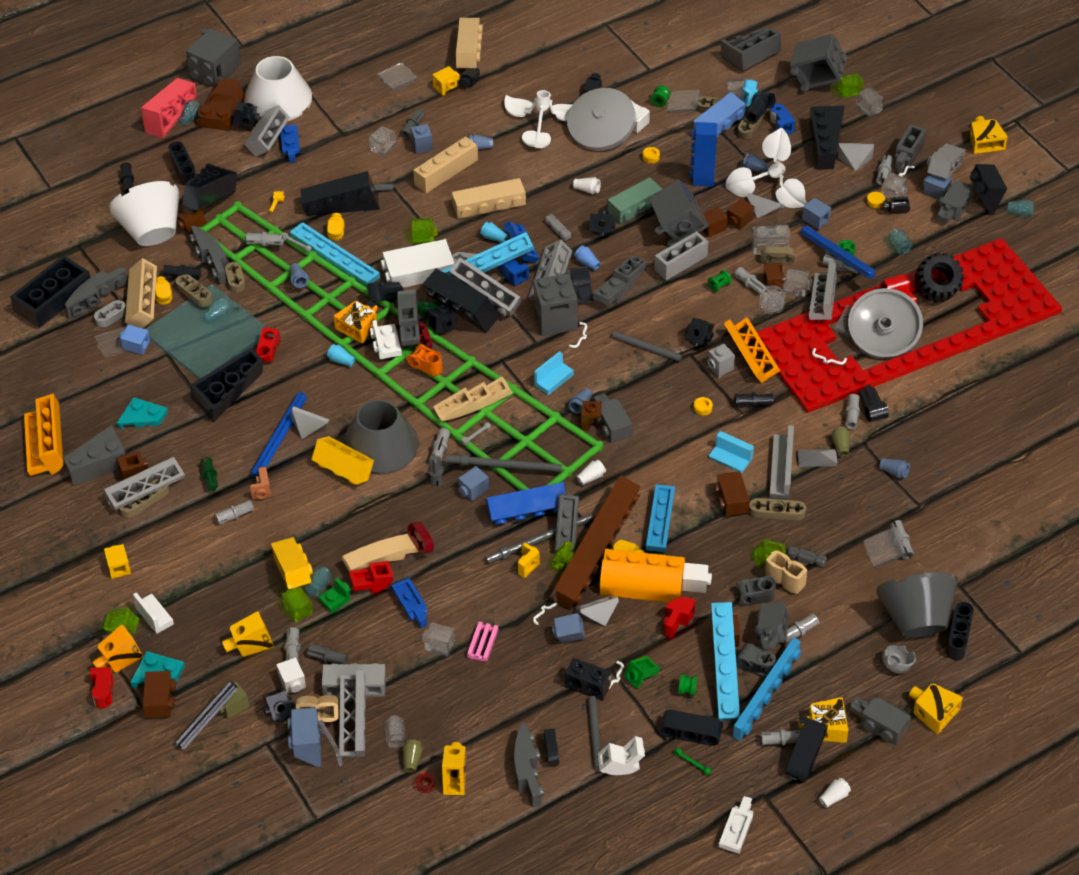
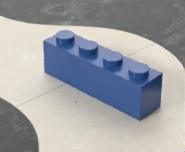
M696 122V129H692V140H695V142H691V153H694V155H691L690 166H694V168H690V179H693V186L714 187L717 123Z
M564 482L487 497L485 502L490 523L495 522V525L507 523L506 519L514 518L515 521L524 520L526 515L531 514L534 517L545 515L546 511L551 510L553 513H557L559 494L566 495Z

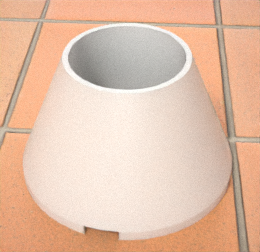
M281 56L267 57L257 64L244 95V103L258 106L257 113H260V118L265 111L279 105L290 117L288 121L301 116L302 112L309 108L312 102V92L306 81L292 62Z
M167 181L141 184L130 188V192L124 196L119 194L110 203L109 210L111 215L141 246L157 245L175 235L179 202V189L177 185L172 186Z

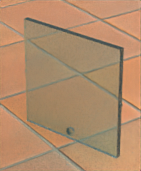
M213 284L207 287L211 291L214 300L212 305L199 307L189 299L146 329L149 331L151 341L198 379H201L257 344L262 328H268Z

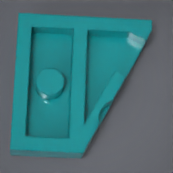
M133 397L118 420L117 427L123 429L124 425H135V428L160 426L168 413L167 407Z
M147 651L130 682L131 687L135 688L138 687V684L145 683V672L171 671L172 679H175L177 683L185 668V663Z

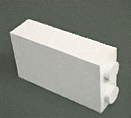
M446 239L383 252V260H381L382 270H386V282H400L403 288L422 284L436 268L442 271L455 265Z

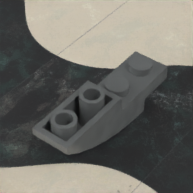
M191 226L192 234H189L192 245H196L194 249L197 257L200 256L203 263L207 262L209 267L212 266L213 278H217L219 285L226 284L225 266L228 262L224 250L207 232L196 226Z
M631 255L613 271V277L593 293V299L607 306L612 302L618 303L636 283L648 262L640 257Z
M122 266L108 274L102 270L80 285L65 304L67 317L71 319L101 304L100 297L128 284L125 268Z
M416 289L398 291V315L402 346L421 344Z
M523 723L520 726L515 742V777L518 791L527 790L532 806L537 807L541 806V797L544 796L542 785L537 784L536 781L538 779L536 770L537 760H540L538 748L533 746L534 736L532 730L528 731L526 723Z

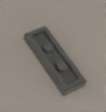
M559 494L554 552L575 553L579 496Z

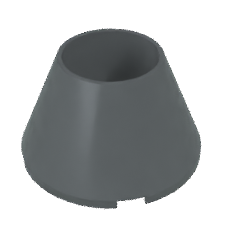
M379 399L368 401L358 409L342 440L343 444L373 459L374 463L371 472H377L380 475L397 472L409 465L415 458L419 445L415 429L398 408L389 401Z
M944 572L914 574L906 576V580L897 583L895 579L887 581L876 588V593L903 636H928L947 629L957 589L958 577L955 575V578H953L951 573Z

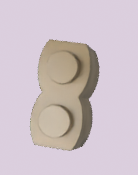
M774 551L766 559L765 575L772 577L775 583L781 584L787 591L798 594L806 585L807 569L799 562L791 561L786 554Z
M324 695L319 698L302 696L297 698L296 709L317 708L319 721L332 722L339 718V697L334 695Z

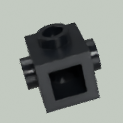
M237 102L233 125L244 129H253L254 123H258L260 113H257L258 106H254L251 103Z
M598 210V214H590L589 231L597 232V236H607V233H611L612 229H615L616 219L609 215V211ZM601 220L606 222L604 227L600 225Z
M440 305L437 308L427 310L426 326L435 334L455 330L456 313L448 306Z
M692 318L691 324H688L685 334L687 336L685 339L690 340V344L697 347L708 345V342H711L714 335L712 332L714 324L699 318Z
M280 688L262 695L265 705L262 707L266 717H270L271 720L283 722L289 718L288 716L291 715L294 703L291 696H287L286 690Z

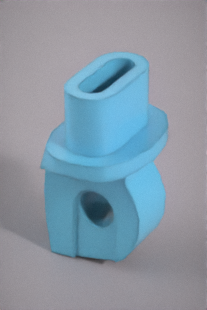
M745 79L744 86H741V89L744 90L741 100L747 107L752 105L753 96L758 92V89H756L758 81Z

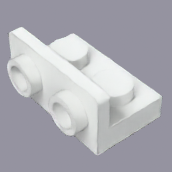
M373 320L370 335L371 339L375 338V341H373L374 352H378L380 359L402 356L395 324L377 326L376 320Z

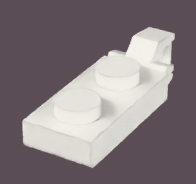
M744 796L740 807L735 806L732 808L719 842L720 848L740 854L753 819L754 811L750 810L752 798Z

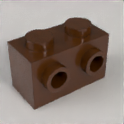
M741 472L717 474V483H714V490L720 496L719 506L720 509H724L726 517L749 513L750 500Z
M171 671L145 672L143 697L145 718L171 717V709L175 708V698L172 696V692L176 691V680L172 679Z

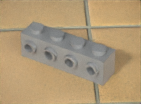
M461 257L450 270L451 277L488 296L492 305L497 307V311L504 316L507 314L511 317L521 304L520 296Z

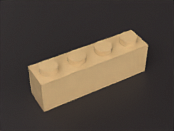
M480 18L459 19L456 68H477V62H480L483 24H480Z
M465 136L413 170L414 185L424 193H428L478 161L477 144Z
M520 178L454 191L452 192V205L457 219L526 205V192Z
M143 258L129 269L125 323L139 328H144L154 319L157 266Z

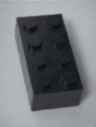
M65 255L61 256L10 296L14 312L40 328L65 308V304L73 292L90 278L89 271Z

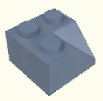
M317 708L291 710L292 718H288V731L290 733V736H288L289 749H293L294 757L320 767L321 744Z

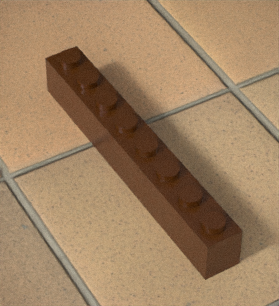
M622 475L619 476L549 599L568 610L572 608L573 604L578 605L583 596L580 594L581 590L586 591L592 581L588 579L590 574L593 576L596 574L600 567L597 562L604 560L605 548L607 546L611 548L616 539L613 534L615 532L619 533L623 527L622 519L623 517L627 519L631 513L632 508H630V505H635L639 499L638 491L641 486Z

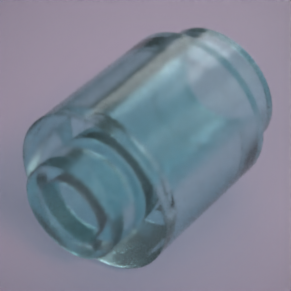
M895 228L888 234L890 244L899 254L908 253L911 250L913 242L903 230Z
M317 566L313 570V574L310 575L311 583L306 584L305 590L313 596L322 594L332 580L331 571L327 567Z

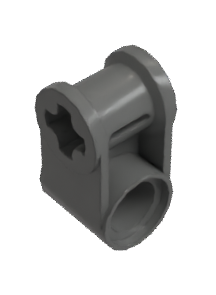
M763 576L754 579H743L736 584V589L740 593L739 601L743 606L771 602L775 598V580L772 577Z
M749 643L743 646L736 658V665L740 669L759 675L762 678L768 676L776 662V657L772 652Z

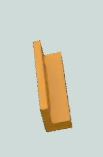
M748 317L736 325L730 319L724 323L753 373L761 383L780 371ZM744 326H749L747 334L739 332ZM750 338L757 339L754 347L748 346ZM757 351L764 352L762 359H756ZM765 364H770L774 367L767 373L763 372Z

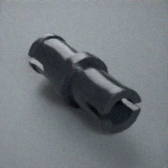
M128 162L120 165V181L123 184L124 195L130 192V188L134 187V175L132 174L131 164Z
M164 264V276L179 277L180 275L187 274L195 279H200L201 268Z
M751 392V394H734L735 406L751 405V407H756V405H773L774 402L773 393L756 394V392Z

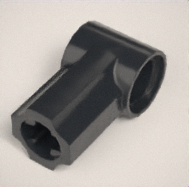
M756 92L753 96L752 105L745 113L746 118L751 122L757 123L767 108L774 107L776 102L774 93Z
M400 282L368 283L369 302L398 298V291H403V286Z
M871 385L864 386L859 391V396L865 407L867 420L871 422L888 418L887 404L884 401L881 402L875 387H871Z

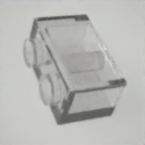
M789 226L752 227L751 243L753 255L761 254V250L768 246L790 247Z

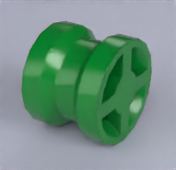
M657 86L650 100L656 107H664L671 96V92L665 86Z
M842 240L839 242V247L855 256L856 244L853 241Z
M681 674L678 694L688 693L690 696L695 697L698 676L687 677L686 674Z

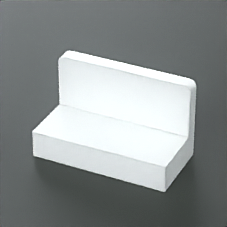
M137 593L133 594L135 608L156 634L174 624L173 619L153 594L143 599Z

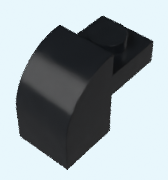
M582 266L567 269V274H570L578 304L594 301L591 288L592 281L588 267Z

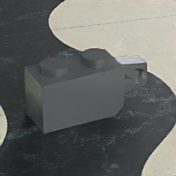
M909 125L896 148L895 168L902 170L905 165L911 166L925 144L926 129Z
M957 180L951 186L949 185L945 196H941L938 206L940 208L937 220L948 223L951 219L959 220L973 200L975 187Z
M605 394L595 396L594 402L602 403L601 418L595 420L598 424H601L603 435L608 437L611 443L632 437V423L620 401L617 399L609 400Z
M785 601L761 604L760 612L757 613L758 625L755 626V633L757 638L760 637L763 650L774 649L777 643H782L787 639L789 613Z
M857 697L850 705V711L861 719L860 724L866 730L873 731L885 741L895 745L910 727V715L880 698H873L871 702H867Z

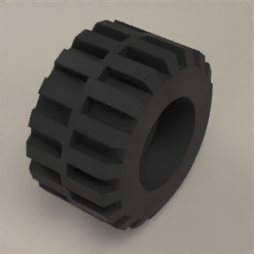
M938 252L934 256L931 254L916 269L917 271L914 275L916 278L914 284L918 285L916 289L918 292H922L921 296L923 298L927 296L929 301L934 299V302H939L940 300L944 302L950 299L964 282L962 281L964 274L961 273L963 267L958 266L960 264L958 260H953L954 256L948 257V253L940 255V252ZM931 270L942 271L947 277V285L936 284L931 278Z

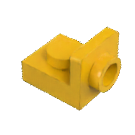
M527 543L522 544V557L518 561V575L525 579L540 565L539 551Z

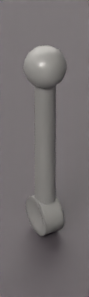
M282 233L284 240L293 242L304 248L306 252L311 251L310 245H304L289 237L287 233Z
M487 422L481 429L469 437H463L462 444L468 445L471 439L484 430H489L491 424Z

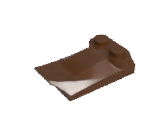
M226 78L219 80L211 90L204 106L198 110L196 121L198 127L230 131L233 125L237 102L242 103L244 100V93L238 80Z

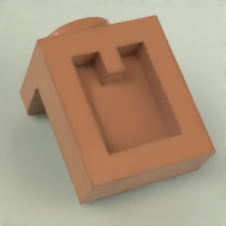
M266 467L258 468L260 476H256L257 484L250 485L253 500L271 497Z

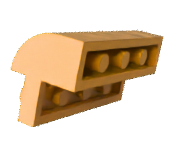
M50 394L35 399L36 410L24 414L27 472L30 476L48 470L53 475L62 469L64 463L60 406L55 395Z
M605 549L600 578V595H613L616 597L667 603L676 598H681L685 557Z

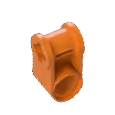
M422 344L417 345L413 354H409L406 358L411 367L431 376L440 375L443 371L441 354Z

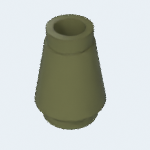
M845 427L835 428L832 431L831 438L838 456H848L850 454V432Z
M406 740L402 746L404 771L415 773L423 751L422 743L417 740Z

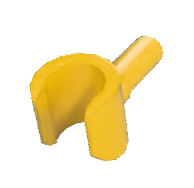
M283 191L274 192L273 203L269 209L270 213H273L278 202H284L285 196Z

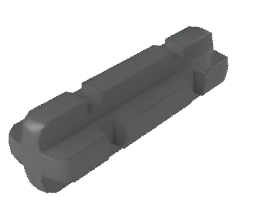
M790 546L788 549V557L794 559L797 557L798 560L810 564L816 563L820 567H824L827 560L825 555H816L815 552L802 548L798 550V547Z

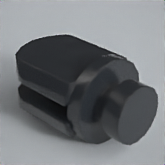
M467 68L460 77L461 87L470 88L474 86L480 79V70L478 68Z
M592 73L586 79L584 94L601 88L602 80L598 73Z
M908 197L889 198L888 201L882 202L883 211H888L889 214H905L910 211Z

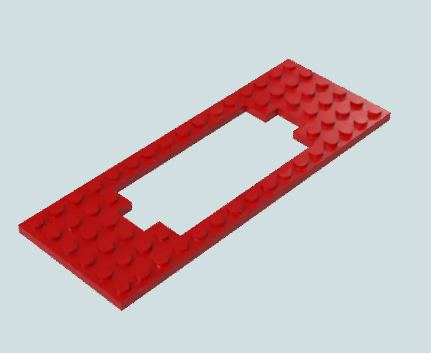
M1000 238L955 255L953 259L960 262L959 267H963L961 273L964 274L962 280L964 282L960 287V291L962 292L974 287L987 302L979 305L977 310L986 322L863 370L852 355L846 357L847 361L842 365L833 362L826 364L823 362V359L812 355L813 349L816 348L815 354L825 357L826 360L833 359L843 362L844 359L838 360L826 345L836 341V335L828 325L849 317L854 303L865 293L881 289L880 285L835 301L833 304L832 320H809V312L757 331L780 369L777 374L806 413H810L848 398L850 394H858L864 386L871 385V387H876L1062 313V307L1004 239ZM931 270V278L935 283L947 279L942 271ZM916 271L905 275L910 281L911 293L917 291L916 288L918 287V285L914 284ZM818 310V311L815 312V313H824V312L821 311V310Z

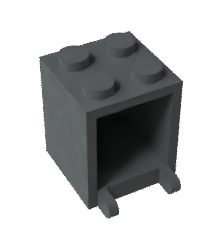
M211 28L209 30L202 29L203 36L186 51L189 74L193 79L215 87L221 78L227 79L241 66L238 40Z
M833 33L796 43L790 66L791 74L796 75L801 83V91L805 93L808 89L841 81L847 61L846 53L840 48V43L835 39Z
M679 179L649 199L661 224L655 229V232L659 235L666 231L672 237L667 243L669 247L696 231L699 233L709 226L697 199Z
M570 274L533 279L534 312L541 335L545 336L578 330V299Z

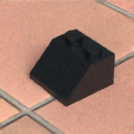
M976 164L970 174V180L990 215H994L1007 187L995 165Z

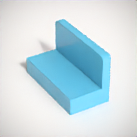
M559 351L534 371V386L546 395H550L574 375V370L563 363L562 352Z
M720 431L716 436V446L709 454V459L743 473L753 459L754 446Z

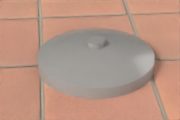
M598 88L583 94L573 103L567 117L568 129L573 140L581 147L592 151L609 150L620 145L630 136L636 123V112L631 100L623 92L612 88Z
M889 288L872 290L862 295L852 306L848 318V331L855 346L864 354L881 360H891L910 352L919 342L923 329L922 313L916 302L907 294Z

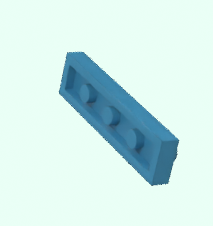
M657 484L655 486L646 550L666 553L675 486Z

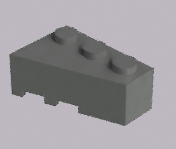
M771 27L750 32V35L741 38L739 35L735 36V40L726 42V39L720 41L721 57L742 71L782 50L781 33Z
M111 425L65 456L64 462L67 474L73 486L118 470L117 457L124 456L126 453Z

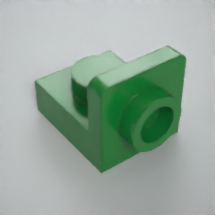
M337 577L334 579V587L318 596L319 602L330 613H333L350 602V587L346 582H342Z
M644 656L630 661L624 678L637 689L641 687L644 679L658 675L660 667L648 656Z

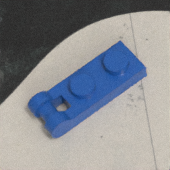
M508 221L504 225V230L509 232L511 238L526 232L524 226L520 224L515 225L513 222ZM535 248L520 256L522 260L533 263L539 260Z

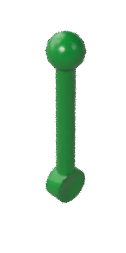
M679 748L673 751L677 757H682L703 770L705 775L711 774L712 770L710 767H704L682 753Z

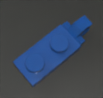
M297 124L285 125L280 132L283 155L288 154L289 163L296 162L295 153H300Z
M407 578L391 585V590L410 620L415 619L420 628L427 626L426 614H428L426 604L411 579Z

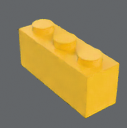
M330 436L317 439L312 460L318 463L320 467L328 468L335 475L343 476L350 483L356 485L369 480L374 463L373 459Z
M294 537L271 543L274 561L287 588L292 589L311 583L312 567L310 562L308 563L306 554L303 553L301 544H297Z

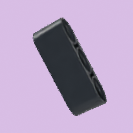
M175 141L168 146L170 160L184 186L191 178H195V166L184 144Z
M959 602L954 611L947 647V655L954 661L962 660L966 653L974 611L973 606L968 602Z
M666 710L663 714L659 731L668 738L716 746L720 741L723 723L719 719L676 710Z
M810 718L806 719L789 760L786 775L803 782L808 780L826 735L828 725Z

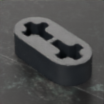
M544 729L548 766L559 765L555 729Z

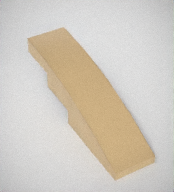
M502 376L487 386L483 382L469 391L465 387L436 404L433 408L440 420L446 421L480 410L512 394V391Z
M404 534L361 547L343 555L342 560L349 571L368 569L369 563L404 560L406 554L416 553L418 550L409 535Z

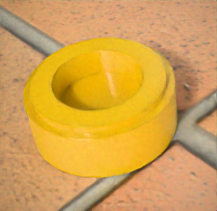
M654 147L645 148L642 152V159L646 163H656L660 159V152Z
M871 192L867 196V204L871 208H881L882 202L885 201V196L880 192Z
M706 397L697 398L694 401V412L700 416L709 415L712 412V401Z

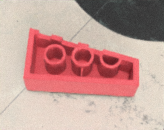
M176 78L143 105L141 111L145 133L164 138L197 97L195 83Z

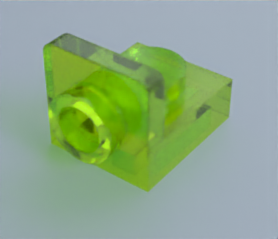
M763 539L754 550L756 565L761 566L774 551L786 554L785 544Z
M566 540L557 550L552 564L553 567L563 572L565 571L573 557V552L571 551L573 543Z
M129 608L108 611L103 628L107 632H113L123 624L127 631L134 635L139 619Z

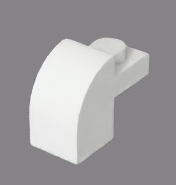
M635 736L624 747L611 743L606 745L598 753L600 772L610 775H626L639 770V761L645 756L642 738Z

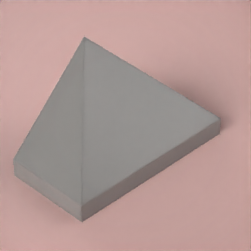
M839 143L838 159L856 171L873 159L874 144Z
M751 193L747 194L750 204L755 206L754 212L757 219L781 210L785 206L784 204Z
M294 406L290 415L301 439L326 430L329 422L327 418Z
M798 449L797 451L799 467L838 465L836 449Z
M611 595L577 606L575 610L606 626L619 600L618 597Z

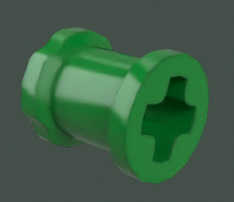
M725 270L720 271V274L715 277H709L707 280L713 292H718L721 287L732 283L730 274Z

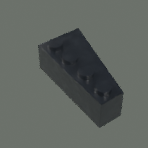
M845 106L810 107L809 126L817 170L834 169Z
M207 163L205 168L200 170V174H195V178H191L184 185L183 206L198 211L205 206H209L211 203L235 193L237 172Z
M368 171L300 189L301 204L307 216L380 210L379 196Z
M437 268L422 284L428 297L431 299L435 298L442 305L448 306L452 311L485 333L500 318L488 296Z
M249 348L190 385L192 400L215 422L263 373V359L252 348Z

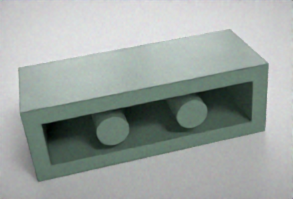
M649 177L608 199L607 211L619 224H622L652 208L653 206L649 199L663 189Z

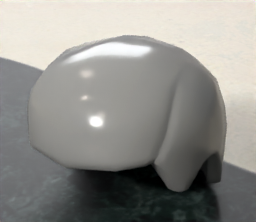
M891 645L887 646L883 652L882 660L890 671L901 674L906 673L916 661V656L914 652L909 653L906 650V646L897 647Z

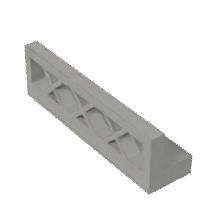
M561 239L545 246L535 279L565 274L572 250ZM533 285L528 297L531 301L534 300Z
M829 263L827 273H815L809 320H832L837 281L836 263ZM818 310H821V311H823L824 313H815V312H817Z
M788 425L787 435L774 434L770 499L789 500L794 426Z
M172 457L104 489L105 500L108 505L112 504L113 508L117 510L185 478V474L176 459ZM161 478L158 484H149L151 481ZM143 487L141 492L135 493L137 490ZM125 497L124 500L116 503L117 500Z
M356 670V675H340V758L365 757L366 676L364 670ZM345 681H356V689L351 694L345 689ZM350 699L356 703V708L351 713L345 709V704ZM350 719L355 722V729L351 733L344 728V725ZM350 739L355 742V751L344 752V744Z

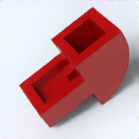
M389 561L369 563L368 569L352 570L348 573L353 591L370 589L371 594L387 588L394 577Z
M681 597L670 601L666 605L663 623L665 637L673 639L679 625L688 627L695 614L696 600Z

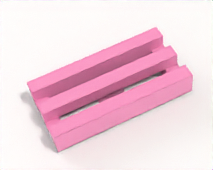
M478 622L467 658L484 662L488 661L499 630L497 625L491 627V624L483 625V622ZM483 630L484 632H483L482 638H481V640H480V643H479L478 649H477V651H476V654H473L474 651H475L477 642H478V640H479L481 631ZM488 632H492L484 656H481Z

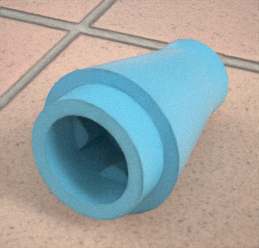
M485 222L480 232L483 238L500 243L505 242L508 234L504 233L492 222Z
M339 344L331 345L327 352V357L330 358V361L352 367L356 360Z

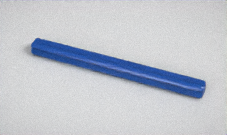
M809 226L801 228V235L868 279L875 277V269Z
M298 392L251 470L253 478L260 476L258 468H267L293 423L290 417L293 406L299 409L302 408L307 399L305 393Z

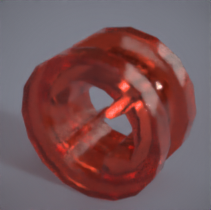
M428 772L419 774L416 778L417 789L422 793L433 791L435 788L434 776ZM423 780H428V786H423Z

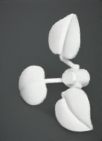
M545 90L537 92V97L534 98L533 104L524 99L505 96V109L512 116L524 117L527 113L530 114L533 111L535 105L540 111L537 132L526 131L522 135V141L526 145L535 148H545L551 142V137L548 133L540 132L543 111L550 107L551 113L556 114L557 119L567 121L571 104H556L552 106L551 94Z
M780 128L768 135L762 144L764 154L768 158H774L773 161L775 162L769 167L768 171L752 177L749 168H738L728 176L725 186L727 190L736 196L747 197L748 193L752 194L755 190L753 180L766 175H770L772 178L779 177L781 187L776 191L777 200L786 207L801 208L806 203L803 184L793 178L786 180L783 184L785 166L780 161H785L790 156L791 144L785 130Z

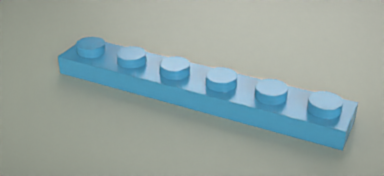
M793 637L735 723L733 738L741 741L744 735L750 733L753 721L760 718L763 706L770 703L773 691L780 688L782 678L790 673L793 661H798L802 652L800 650V640Z

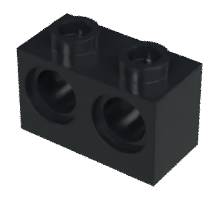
M576 658L572 659L565 672V688L587 696H595L600 701L604 700L611 686V671Z

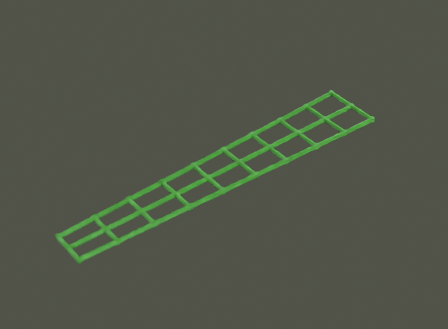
M236 201L233 206L223 213L216 215V218L203 227H199L208 232L218 224H221L244 242H247V234L226 220L235 212L240 211L267 229L268 234L280 235L284 233L277 226H273L243 206L239 201ZM284 240L307 256L297 263L301 268L315 261L345 281L334 291L327 293L308 280L306 287L323 299L308 310H304L277 288L278 285L291 277L290 265L263 247L262 244H249L246 248L234 254L217 241L227 258L232 262L239 263L242 270L264 286L268 292H271L298 313L303 320L308 321L336 345L339 344L355 357L360 364L372 372L377 379L382 380L412 404L415 409H418L439 427L448 429L453 440H457L462 444V438L464 437L462 434L486 417L519 441L518 444L499 459L510 460L523 448L528 447L548 463L562 464V472L547 485L561 483L567 477H571L574 471L596 453L603 450L602 441L596 440L560 416L558 412L552 411L519 389L516 384H512L506 379L504 380L510 387L512 394L477 410L478 413L455 430L445 421H441L439 416L426 407L424 403L443 388L448 389L453 394L460 391L461 389L451 382L470 367L476 368L494 381L499 379L500 375L428 328L432 340L464 360L465 363L447 377L429 375L438 384L416 399L386 375L387 372L416 350L415 345H411L407 349L401 347L402 356H396L382 368L378 369L348 345L355 339L349 336L344 339L339 338L312 316L327 304H331L339 311L343 310L346 306L336 300V297L350 287H354L368 296L367 287L317 255L315 251L306 252L304 248L289 240ZM257 250L286 272L272 282H269L241 259L252 251ZM387 300L377 301L378 304L384 307L382 311L376 314L377 323L390 313L399 317L398 308L394 303H390ZM515 394L548 416L549 419L528 436H524L491 411ZM554 423H559L593 446L568 467L532 442ZM469 442L468 445L462 444L478 458L492 459L472 442ZM489 466L492 468V471L497 472L518 490L529 489L503 467Z

